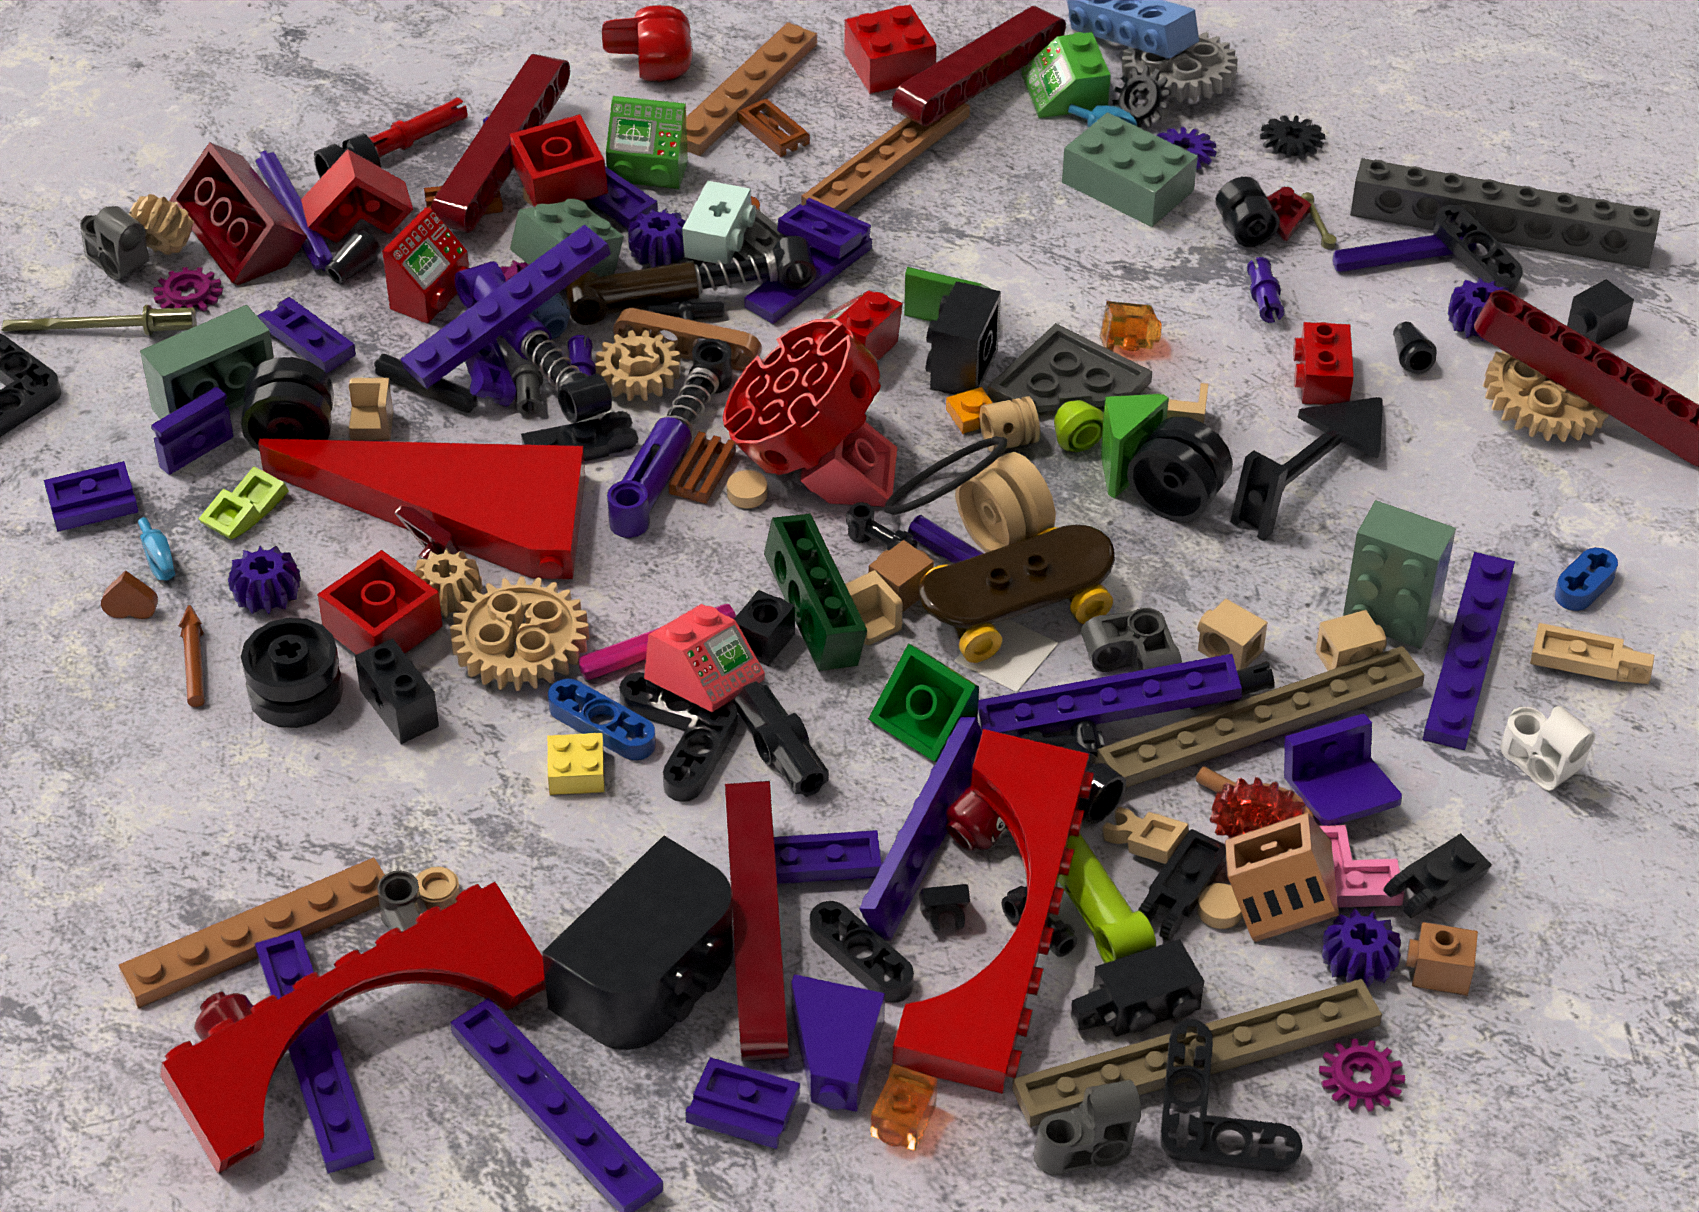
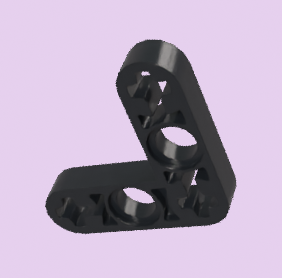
M0 333V382L5 385L0 390L1 437L55 403L61 396L58 376L52 369ZM13 367H27L20 372H8ZM8 404L20 405L13 410H1L3 406Z
M637 672L625 676L619 686L621 705L648 720L685 731L664 766V792L675 801L685 802L697 798L737 730L738 714L736 705L731 700L717 710L710 712L644 679V673ZM674 701H684L690 705L683 711H673L667 707ZM698 743H705L712 747L705 754H695L689 750L691 746ZM687 767H689L690 778L683 779L687 773Z
M1186 1019L1177 1023L1171 1031L1168 1044L1160 1142L1164 1152L1172 1159L1192 1163L1271 1172H1286L1293 1168L1299 1161L1303 1146L1300 1135L1291 1126L1281 1123L1207 1115L1213 1048L1212 1033L1208 1026L1195 1019ZM1189 1032L1195 1033L1196 1041L1204 1043V1046L1196 1047L1193 1067H1174V1062L1184 1065L1185 1045L1177 1043V1040H1185L1186 1034ZM1203 1065L1204 1068L1203 1070H1200L1195 1066ZM1181 1078H1191L1198 1083L1201 1093L1197 1099L1191 1102H1184L1179 1100L1173 1093V1084ZM1170 1109L1183 1114L1199 1112V1118L1191 1114L1189 1115L1188 1135L1195 1136L1196 1140H1189L1186 1148L1177 1147V1140L1169 1137V1134L1177 1132L1180 1113L1170 1114ZM1226 1130L1237 1131L1244 1139V1149L1236 1155L1224 1153L1217 1145V1137L1220 1133ZM1253 1133H1260L1261 1136L1258 1144L1265 1145L1273 1144L1276 1137H1283L1285 1146L1292 1147L1293 1151H1287L1284 1159L1275 1158L1274 1150L1259 1147L1258 1158L1250 1157L1254 1143Z

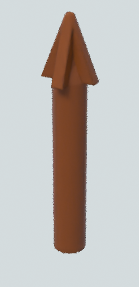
M188 605L178 627L182 628L180 637L183 638L187 703L192 707H199L205 703L200 637L204 632L201 627L202 622L193 607Z

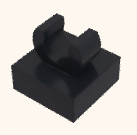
M968 884L922 888L919 893L920 911H932L929 916V927L932 932L940 930L939 916L942 913H949L954 917L956 930H961L964 927L965 915L961 908H966L970 903Z

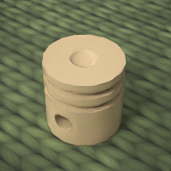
M1029 396L1022 397L1021 399H1012V401L1006 400L986 404L980 407L979 418L983 439L995 436L1004 437L1007 439L1006 449L1017 447L1020 444L1027 445L1029 442L1037 443L1039 441L1040 424L1038 413L1033 400ZM998 445L987 447V449L992 452Z

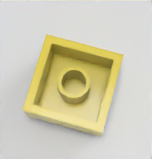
M602 733L547 735L549 795L605 792Z

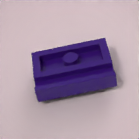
M811 198L806 200V205L799 204L779 217L777 232L786 236L802 237L808 242L809 246L822 251L829 257L838 259L860 245L862 238L865 240L869 239L871 230L870 224Z
M218 387L151 425V429L156 434V437L153 439L159 467L168 475L234 437L229 408L225 405L227 395Z
M124 461L43 480L57 532L138 513L137 502Z
M710 1057L693 1093L691 1105L685 1111L686 1123L777 1149L781 1133L785 1131L799 1098L800 1083Z

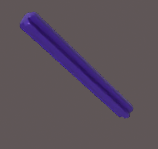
M266 150L261 151L260 157L255 161L271 192L308 236L302 248L315 270L322 269L325 272V267L330 263L333 255L321 234L308 228L301 199L274 152L267 153Z

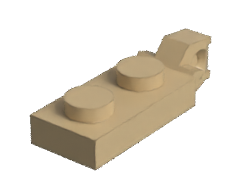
M1539 623L1530 664L1613 681L1617 680L1618 682L1627 681L1649 684L1655 655L1633 651L1632 648L1623 645L1624 639Z

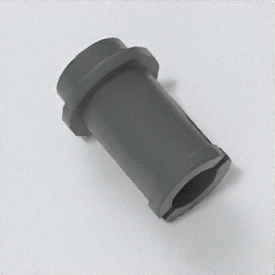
M532 364L520 365L512 375L517 391V410L521 414L529 416L528 403L531 402L533 415H536L543 407L540 392L543 375Z

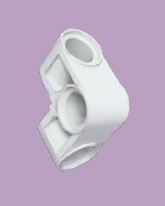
M1562 706L1553 708L1548 719L1535 708L1519 707L1514 709L1508 718L1500 749L1506 759L1513 762L1530 776L1539 787L1550 791L1586 765V759L1596 735Z

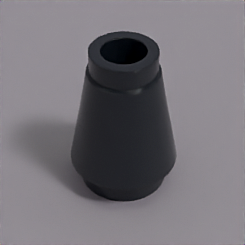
M365 230L351 233L330 263L325 267V270L332 280L341 284L376 263L378 260L377 256L381 253V247L377 240Z
M1402 322L1398 324L1393 331V336L1402 368L1415 374H1421L1430 370L1436 361L1437 349L1434 343L1419 331L1413 323Z

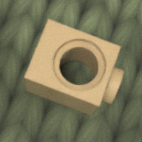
M1225 598L1214 610H1207L1201 617L1197 627L1198 632H1200L1198 651L1209 658L1232 654L1237 670L1247 668L1264 651L1268 622Z
M1367 610L1320 622L1315 652L1327 671L1383 653V649L1387 645L1386 635L1383 628L1374 623Z

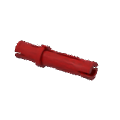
M456 97L405 122L398 120L392 123L390 129L369 138L374 144L379 158L399 148L406 150L412 147L414 141L468 117L466 105L457 108L463 101Z

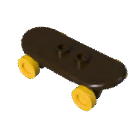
M1076 524L1049 528L1037 536L951 565L944 564L934 567L920 581L919 599L922 606L931 616L942 623L954 627L956 635L960 640L959 650L965 659L971 663H978L991 658L1001 647L1002 636L993 623L1026 614L1067 598L1071 603L1070 610L1081 624H1085L1086 621L1093 617L1106 615L1112 608L1113 597L1106 587L1100 584L1111 573L1115 562V549L1110 538L1101 530L1092 526Z

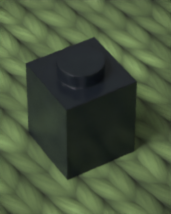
M1605 279L1573 296L1567 326L1596 344H1600L1627 329L1634 299Z

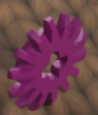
M188 267L182 268L183 271L177 273L170 271L168 272L170 277L167 280L164 278L158 280L162 287L153 288V293L159 295L154 297L155 303L162 304L160 305L161 309L191 308L196 306L199 310L205 311L207 310L206 304H216L218 302L217 296L223 292L222 288H218L222 284L220 278L212 280L215 273L210 271L205 275L202 273L203 268L197 267L196 271L188 270ZM189 288H194L195 293H190L188 296H182L181 291H187Z
M1352 1038L1351 1047L1345 1049L1338 1042L1334 1044L1338 1054L1337 1057L1328 1052H1325L1323 1055V1059L1331 1067L1319 1065V1073L1331 1078L1321 1081L1323 1089L1339 1088L1331 1095L1335 1102L1350 1095L1348 1109L1353 1110L1355 1108L1358 1098L1363 1100V1104L1368 1112L1374 1110L1372 1098L1386 1108L1390 1106L1391 1102L1385 1095L1400 1097L1402 1090L1392 1086L1405 1083V1075L1393 1074V1072L1403 1066L1401 1061L1397 1060L1389 1063L1387 1058L1392 1053V1050L1388 1047L1382 1052L1375 1050L1376 1041L1369 1040L1368 1046L1365 1047L1359 1046L1358 1038ZM1354 1068L1359 1072L1365 1069L1370 1070V1080L1372 1083L1369 1084L1364 1080L1359 1083L1353 1082L1354 1073L1352 1069Z

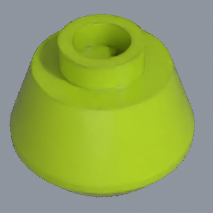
M1082 400L1064 403L1058 409L1054 418V427L1059 446L1063 450L1081 452L1093 447L1102 438L1104 413Z

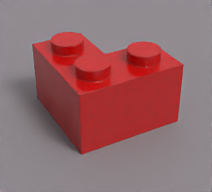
M348 149L301 199L308 228L336 243L360 219L391 234L413 211L405 181Z

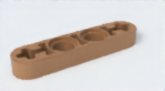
M636 308L624 309L613 327L614 335L617 334L623 339L627 338L628 331L632 330L636 336H641L647 330L651 338L661 334L662 330H667L678 339L673 342L675 343V351L680 352V358L692 360L693 347L698 343V338L720 339L731 348L732 369L744 371L757 355L760 356L762 353L761 342L750 333ZM664 337V343L672 341Z

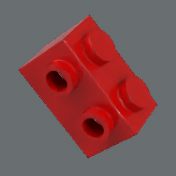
M1303 322L1301 338H1294L1293 361H1300V364L1295 365L1294 387L1301 388L1302 404L1328 405L1350 401L1354 379L1351 324Z

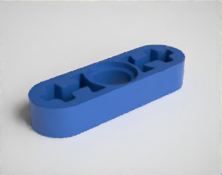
M562 679L550 686L548 690L549 711L555 719L582 734L602 733L603 746L626 759L642 760L654 752L656 748L655 727L648 719L578 680ZM598 714H607L613 717L611 722L603 725L590 721L592 717Z

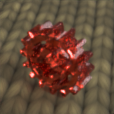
M1241 777L1237 779L1235 786L1225 783L1222 791L1217 792L1211 808L1210 822L1217 824L1216 835H1227L1228 839L1305 814L1303 812L1306 804L1300 801L1293 802L1292 799L1295 792L1289 790L1283 793L1278 789L1279 785L1275 781L1268 787L1263 785L1259 777H1255L1253 784H1248Z

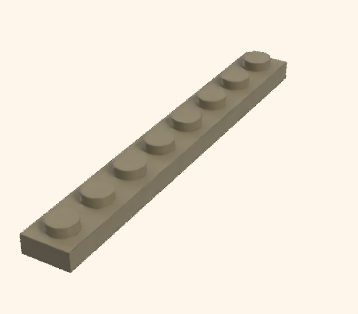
M1400 646L1099 748L1097 754L1098 763H1106L1126 779L1127 788L1423 686L1425 674L1407 650Z
M1359 979L1205 1023L1211 1031L1213 1038L1210 1075L1380 1026L1382 1013L1363 980ZM1189 1032L1186 1034L1185 1040H1177V1043L1184 1044L1186 1048L1184 1065L1174 1062V1067H1193L1196 1047L1204 1046V1043L1196 1041L1195 1033ZM1171 1033L1013 1078L1012 1091L1029 1128L1040 1125L1046 1116L1079 1108L1080 1103L1083 1102L1087 1087L1132 1080L1139 1096L1164 1089L1168 1044ZM1203 1065L1195 1066L1200 1070H1203L1204 1068ZM1181 1078L1177 1080L1173 1084V1086L1191 1081L1193 1079Z

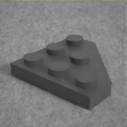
M1055 323L988 385L987 395L996 402L1012 401V399H1021L1022 397L1029 396L1033 400L1037 412L1056 411L1064 403L1082 400L1094 407L1105 406V397L1139 395L1151 384L1153 371Z

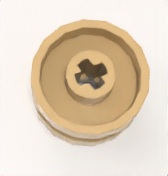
M1007 453L997 458L975 477L955 489V499L963 524L974 542L985 553L1037 536L1042 531L1055 526L1056 511L1047 483L1036 466L1019 453Z

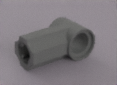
M398 870L389 872L380 879L377 890L381 920L390 930L400 928L401 932L417 924L416 918L427 911L420 896L418 880L415 876L407 871Z

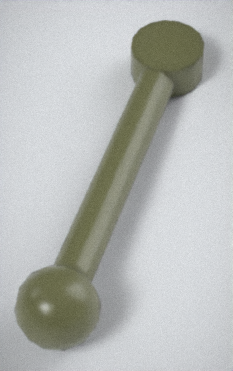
M1310 192L1303 193L1301 197L1312 204L1310 214L1322 236L1321 246L1325 249H1333L1336 246L1337 239L1333 234L1328 233L1314 205L1315 199L1313 194Z

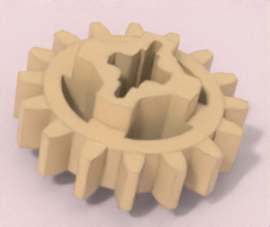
M632 330L628 331V337L624 339L616 334L614 335V344L603 342L602 351L596 352V374H600L608 387L612 388V396L617 397L621 393H625L627 401H631L635 395H640L643 401L648 400L649 393H654L660 397L663 396V387L674 388V379H680V352L675 351V343L673 341L664 343V335L662 334L651 338L647 330L641 336H636Z

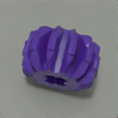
M667 208L662 212H656L651 209L648 215L637 214L636 221L630 223L628 230V246L631 256L637 258L639 265L650 263L651 267L678 263L685 256L682 228L686 220L682 219L680 213L669 214Z
M1481 278L1478 279L1477 283L1465 280L1462 286L1455 287L1454 292L1451 294L1447 312L1449 315L1448 321L1454 324V331H1465L1466 338L1478 336L1483 341L1484 339L1475 331V321L1490 294L1495 290L1508 291V288L1497 287L1496 280L1486 283Z
M261 545L258 551L252 553L243 550L242 559L232 560V567L228 578L229 589L232 591L238 607L249 608L251 614L256 613L260 609H264L270 614L271 609L275 607L286 610L287 602L297 599L298 588L300 587L299 582H301L300 570L297 568L290 552L282 553L278 546H274L270 550H264Z
M1356 908L1349 917L1339 914L1333 921V925H1328L1322 941L1324 944L1322 950L1323 963L1331 966L1332 978L1346 976L1347 983L1362 979L1367 989L1374 980L1385 983L1387 978L1390 977V972L1395 971L1396 967H1398L1401 957L1399 953L1401 945L1400 933L1392 931L1391 919L1378 921L1375 911L1368 916H1362Z

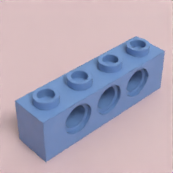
M1067 0L1072 30L1082 33L1092 32L1096 37L1168 59L1199 42L1196 12L1193 8L1165 0Z

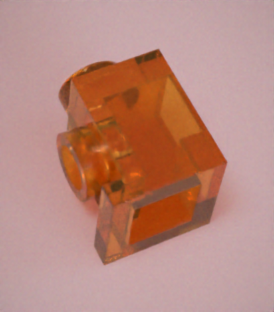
M1106 301L1100 331L1103 347L1113 351L1114 345L1123 350L1138 351L1140 348L1152 349L1153 343L1159 342L1162 324L1161 320L1157 319L1152 305Z
M892 1064L889 1070V1077L871 1113V1136L879 1138L887 1145L894 1147L902 1146L916 1151L936 1108L938 1078Z

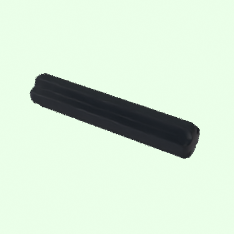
M381 354L379 359L375 360V373L380 377L389 378L394 383L464 413H471L473 408L477 406V396L472 395L470 389L441 378L426 389L405 370L400 359L388 354Z

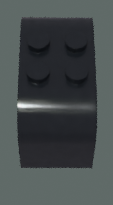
M664 835L542 951L548 1009L597 1042L607 1047L622 1050L648 1046L660 1039L676 1022H683L691 1013L694 1004L706 992L710 993L718 987L733 959L732 893L726 876L709 862Z

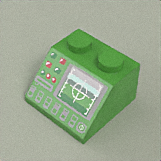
M1078 32L1072 35L1056 37L1021 71V76L1038 118L1072 114L1068 112L1071 104L1092 111L1096 106H1108L1111 74L1092 32Z
M613 96L606 145L607 168L631 184L680 189L688 163L686 103Z

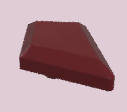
M1284 186L1267 198L1280 218L1277 233L1284 241H1288L1309 214L1312 204L1294 193L1293 188Z
M400 505L394 512L424 547L418 555L420 559L427 560L430 551L437 555L443 554L446 548L453 555L460 552L451 533L416 509Z

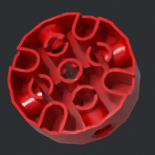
M835 318L814 319L788 330L776 339L779 346L772 350L763 360L757 355L744 369L729 393L722 415L724 427L729 431L730 439L766 473L782 475L801 468L806 470L814 468L819 464L822 457L836 448L850 432H855L863 426L867 418L865 412L881 388L877 358L851 331Z

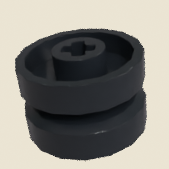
M277 357L260 363L249 373L245 383L241 427L243 436L251 447L259 451V439L328 440L331 433V411L333 409L334 392L332 381L325 371L310 361L295 357Z
M1173 416L1159 423L1128 464L1127 478L1132 492L1142 505L1154 514L1170 521L1189 522L1203 514L1215 498V495L1231 476L1233 460L1228 446L1219 434L1206 424L1189 417Z
M284 618L269 622L258 628L245 641L241 653V662L246 679L248 698L252 711L262 721L277 727L299 728L319 722L330 715L340 703L343 683L338 666L337 646L333 634L322 624L306 618Z

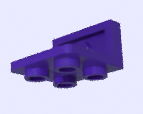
M1364 713L1285 736L1284 779L1297 795L1302 798L1306 806L1323 826L1340 825L1398 807L1402 803L1401 792L1371 758L1372 722Z

